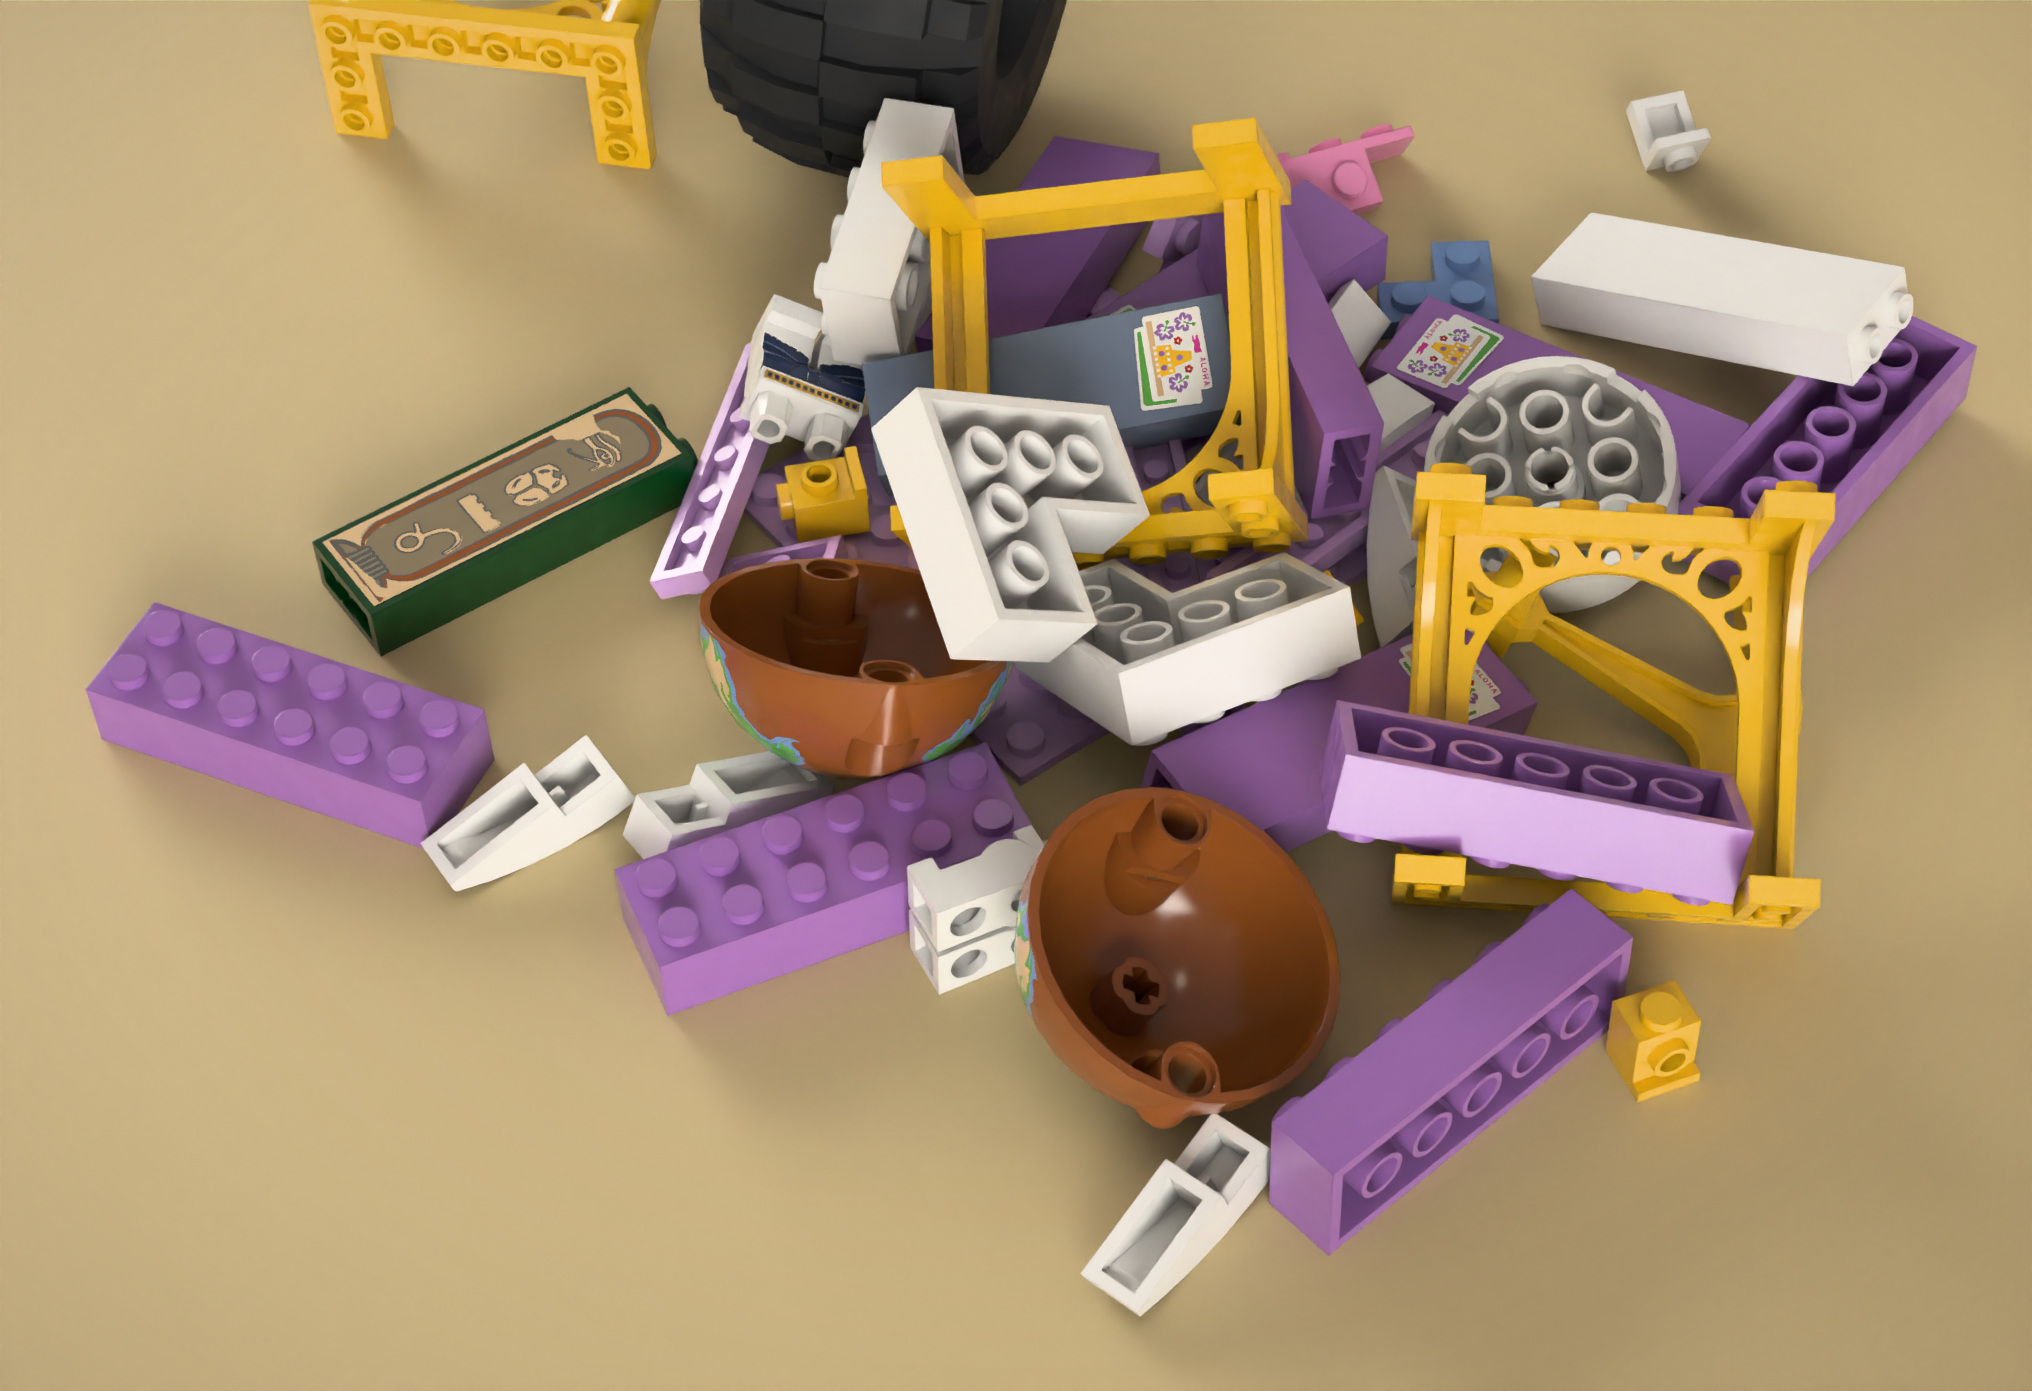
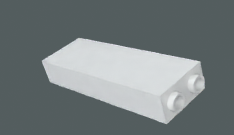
M1592 212L1531 276L1541 325L1854 386L1868 368L1880 359L1883 350L1898 332L1907 327L1911 320L1914 306L1913 298L1908 293L1905 267Z

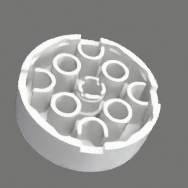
M1568 356L1537 357L1506 365L1485 375L1468 387L1469 394L1454 407L1447 417L1443 414L1431 436L1426 452L1424 472H1430L1431 465L1459 463L1470 466L1472 468L1471 474L1486 475L1484 503L1486 505H1493V499L1499 496L1527 497L1533 500V507L1559 508L1560 502L1563 500L1584 499L1598 502L1600 504L1599 510L1626 512L1628 504L1655 503L1666 506V514L1678 515L1679 503L1681 502V483L1674 437L1661 408L1645 389L1640 391L1633 384L1616 375L1614 368L1583 358ZM1559 481L1554 484L1555 488H1548L1547 483ZM1498 547L1484 550L1480 556L1482 571L1484 573L1498 571L1509 552ZM1549 548L1550 553L1557 556L1554 564L1556 565L1559 561V555L1553 548ZM1579 549L1587 558L1589 550ZM1603 551L1601 559L1605 564L1612 566L1620 561V555L1617 551ZM1633 552L1634 560H1637L1643 553ZM1617 575L1573 577L1544 587L1540 595L1549 613L1583 610L1611 600L1629 590L1640 580Z

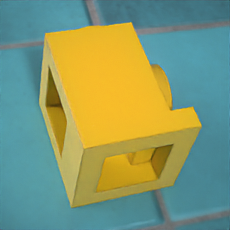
M856 446L845 447L844 457L784 466L786 483L775 484L777 503L781 520H793L798 543L870 531L867 486Z
M1675 979L1612 1001L1605 1050L1637 1102L1699 1081L1701 1072L1694 1060L1701 1019Z

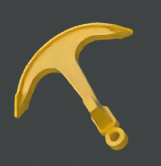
M1526 546L1536 566H1554L1557 556L1550 552L1548 555L1540 554L1533 547ZM1511 553L1508 554L1498 571L1484 573L1494 584L1503 588H1512L1518 585L1522 579L1520 564ZM1732 575L1730 577V593L1738 585L1740 575ZM1468 584L1467 597L1476 596V601L1470 609V614L1477 616L1489 612L1492 608V600L1483 597L1471 584ZM1543 588L1514 606L1490 633L1486 641L1500 660L1512 643H1534L1671 736L1684 749L1691 767L1731 774L1735 780L1738 720L1737 693L1732 695H1714L1700 691L1549 613L1540 595ZM1746 599L1740 607L1732 611L1735 629L1745 630V623L1741 612H1750V599ZM1744 646L1741 650L1745 659L1748 660L1749 647ZM1802 690L1800 694L1799 735L1801 731L1803 713Z

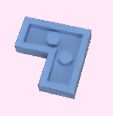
M1489 241L1431 242L1430 264L1432 281L1378 283L1377 306L1391 321V324L1381 336V340L1393 339L1401 319L1406 314L1412 315L1427 296L1499 323Z

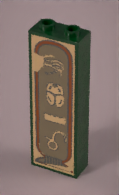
M628 387L312 541L322 584L381 657L679 507L698 464L697 456L685 438L677 439L670 432L657 407L653 404L646 405Z

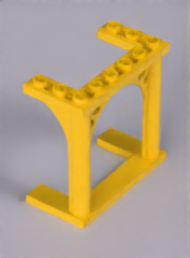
M309 0L308 2L336 133L389 138L394 127V120L381 54L585 77L598 163L651 169L657 151L646 71L652 32L661 0H560L542 6L522 9L477 7L453 0ZM601 2L602 11L594 3ZM568 15H579L584 18L569 17Z
M1256 117L1192 125L1193 150L1205 168L1202 170L974 196L943 155L881 162L883 189L930 242L934 389L990 394L985 240L1224 212L1231 354V381L1224 412L1209 441L1188 465L1162 483L1141 491L1150 514L1147 519L1104 554L1072 552L1078 571L1103 563L1105 560L1129 558V562L1136 565H1154L1165 562L1167 560L1166 554L1191 552V557L1197 559H1217L1227 556L1229 554L1228 548L1253 546V550L1258 553H1280L1290 550L1292 542L1308 541L1307 515L1295 500L1281 206L1291 205V186L1285 170ZM1241 414V425L1238 426L1236 421ZM1238 441V447L1234 456L1236 459L1243 458V469H1239L1232 461L1221 458V450L1224 446ZM1205 472H1217L1216 474H1208L1209 501L1214 507L1204 503L1196 492V481ZM1184 496L1187 504L1193 511H1184L1177 507H1171V513H1164L1163 504L1169 497ZM890 506L891 531L912 549L898 506Z
M1437 463L1431 465L1430 472L1417 471L1411 540L1418 541L1408 714L1468 725L1471 681L1482 647L1500 620L1514 606L1536 591L1562 580L1587 575H1617L1648 582L1677 596L1697 612L1713 630L1729 659L1735 678L1738 701L1735 783L1752 823L1754 834L1733 905L1710 901L1708 905L1696 906L1679 901L1670 893L1643 889L1640 893H1626L1618 891L1606 883L1468 875L1465 874L1466 858L1461 857V854L1443 851L1439 855H1423L1409 850L1403 843H1401V854L1396 853L1391 904L1531 913L1539 905L1544 903L1551 905L1567 891L1573 889L1609 918L1795 929L1820 908L1821 879L1793 878L1804 592L1809 560L1835 519V493L1817 492L1818 485L1807 481L1776 483L1775 490L1765 489L1750 518H1734L1732 509L1718 506L1694 508L1693 515L1666 514V506L1655 503L1628 504L1626 512L1599 510L1600 504L1598 502L1584 499L1563 500L1560 502L1559 508L1533 507L1532 499L1521 496H1499L1493 499V505L1484 504L1486 475L1471 474L1472 468L1465 464ZM1526 546L1533 547L1535 551L1544 555H1548L1550 552L1549 548H1553L1559 555V561L1553 567H1538L1534 564L1532 555ZM1491 547H1498L1511 553L1520 564L1522 579L1519 584L1512 588H1503L1489 580L1482 571L1480 556L1483 551ZM1579 549L1589 550L1587 558ZM1603 551H1617L1620 555V561L1616 565H1607L1602 561L1601 553ZM1633 552L1643 553L1637 560H1634ZM1669 554L1673 555L1672 562L1681 561L1689 555H1697L1692 560L1685 574L1668 573L1662 566V559ZM1724 559L1735 562L1740 569V581L1731 593L1717 599H1710L1701 595L1698 589V578L1700 573L1709 564ZM1468 584H1471L1480 595L1492 600V608L1489 612L1477 616L1470 614V609L1476 601V596L1467 597ZM1746 599H1750V612H1741L1745 623V630L1730 627L1725 621V613L1737 609ZM1465 630L1474 634L1467 645L1465 644ZM1744 646L1749 647L1748 660L1745 659L1741 650Z

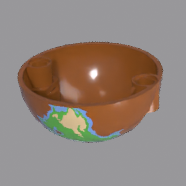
M833 558L792 559L745 567L716 580L702 593L698 605L700 643L713 687L735 722L778 757L811 772L838 779L885 777L932 761L955 749L985 720L1007 682L1013 665V661L950 659L920 570L892 564Z
M1158 787L1123 789L1097 797L1074 810L1053 831L1027 874L1019 899L1014 943L1016 975L1024 1003L1043 1039L1054 1054L1076 1076L1105 1096L1133 1107L1147 1123L1157 1128L1167 1129L1177 1126L1187 1117L1233 1111L1258 1102L1302 1075L1320 1054L1333 1029L1339 1006L1341 973L1336 941L1327 914L1311 883L1293 859L1267 833L1241 814L1211 799L1185 791ZM1147 877L1156 878V879H1161V880H1152V879H1149V878H1147Z

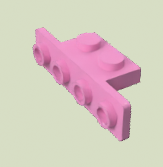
M1384 124L1364 132L1359 140L1342 144L1341 139L1335 138L1310 148L1309 154L1290 158L1289 153H1279L1276 156L1290 180L1291 189L1307 180L1355 214H1360L1378 209L1383 202L1370 163L1402 154L1415 135L1411 126L1393 130L1391 124Z

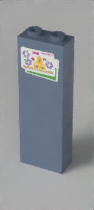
M1222 293L990 338V394L1110 406L1124 447L1132 446L1133 450L1166 444L1171 440L1181 439L1182 441L1212 435L1224 412L1231 381L1229 314L1226 312ZM933 350L862 364L871 428L916 387L934 389ZM1241 414L1236 421L1238 426L1241 425ZM872 433L878 477L888 496L892 497L894 494Z

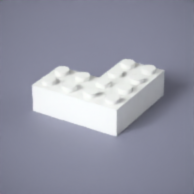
M884 98L877 121L870 120L866 126L863 140V152L865 155L860 168L853 167L847 185L848 205L845 214H837L834 219L830 238L832 251L828 263L821 262L819 264L814 279V296L816 299H821L823 306L821 330L823 335H829L834 361L862 365L863 363L909 355L916 333L932 312L930 242L883 189L881 162L943 155L964 182L954 108Z
M916 387L871 428L950 659L1049 663L1098 624L1072 552L1104 554L1150 516L1110 406Z
M1283 552L1174 593L1115 559L1083 569L1079 573L1098 624L1049 663L1014 661L1017 670L1131 746H1146L1164 740L1168 732L1191 723L1202 724L1216 721L1224 716L1225 710L1246 702H1261L1273 699L1281 694L1283 688L1306 679L1320 680L1328 678L1338 671V667L1361 659L1350 587Z

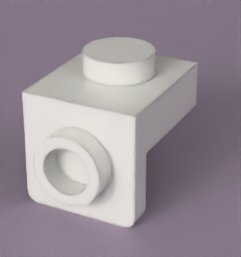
M1684 90L1631 101L1626 109L1645 171L1665 167L1668 172L1686 169L1698 161V158L1711 140L1708 128L1696 129Z

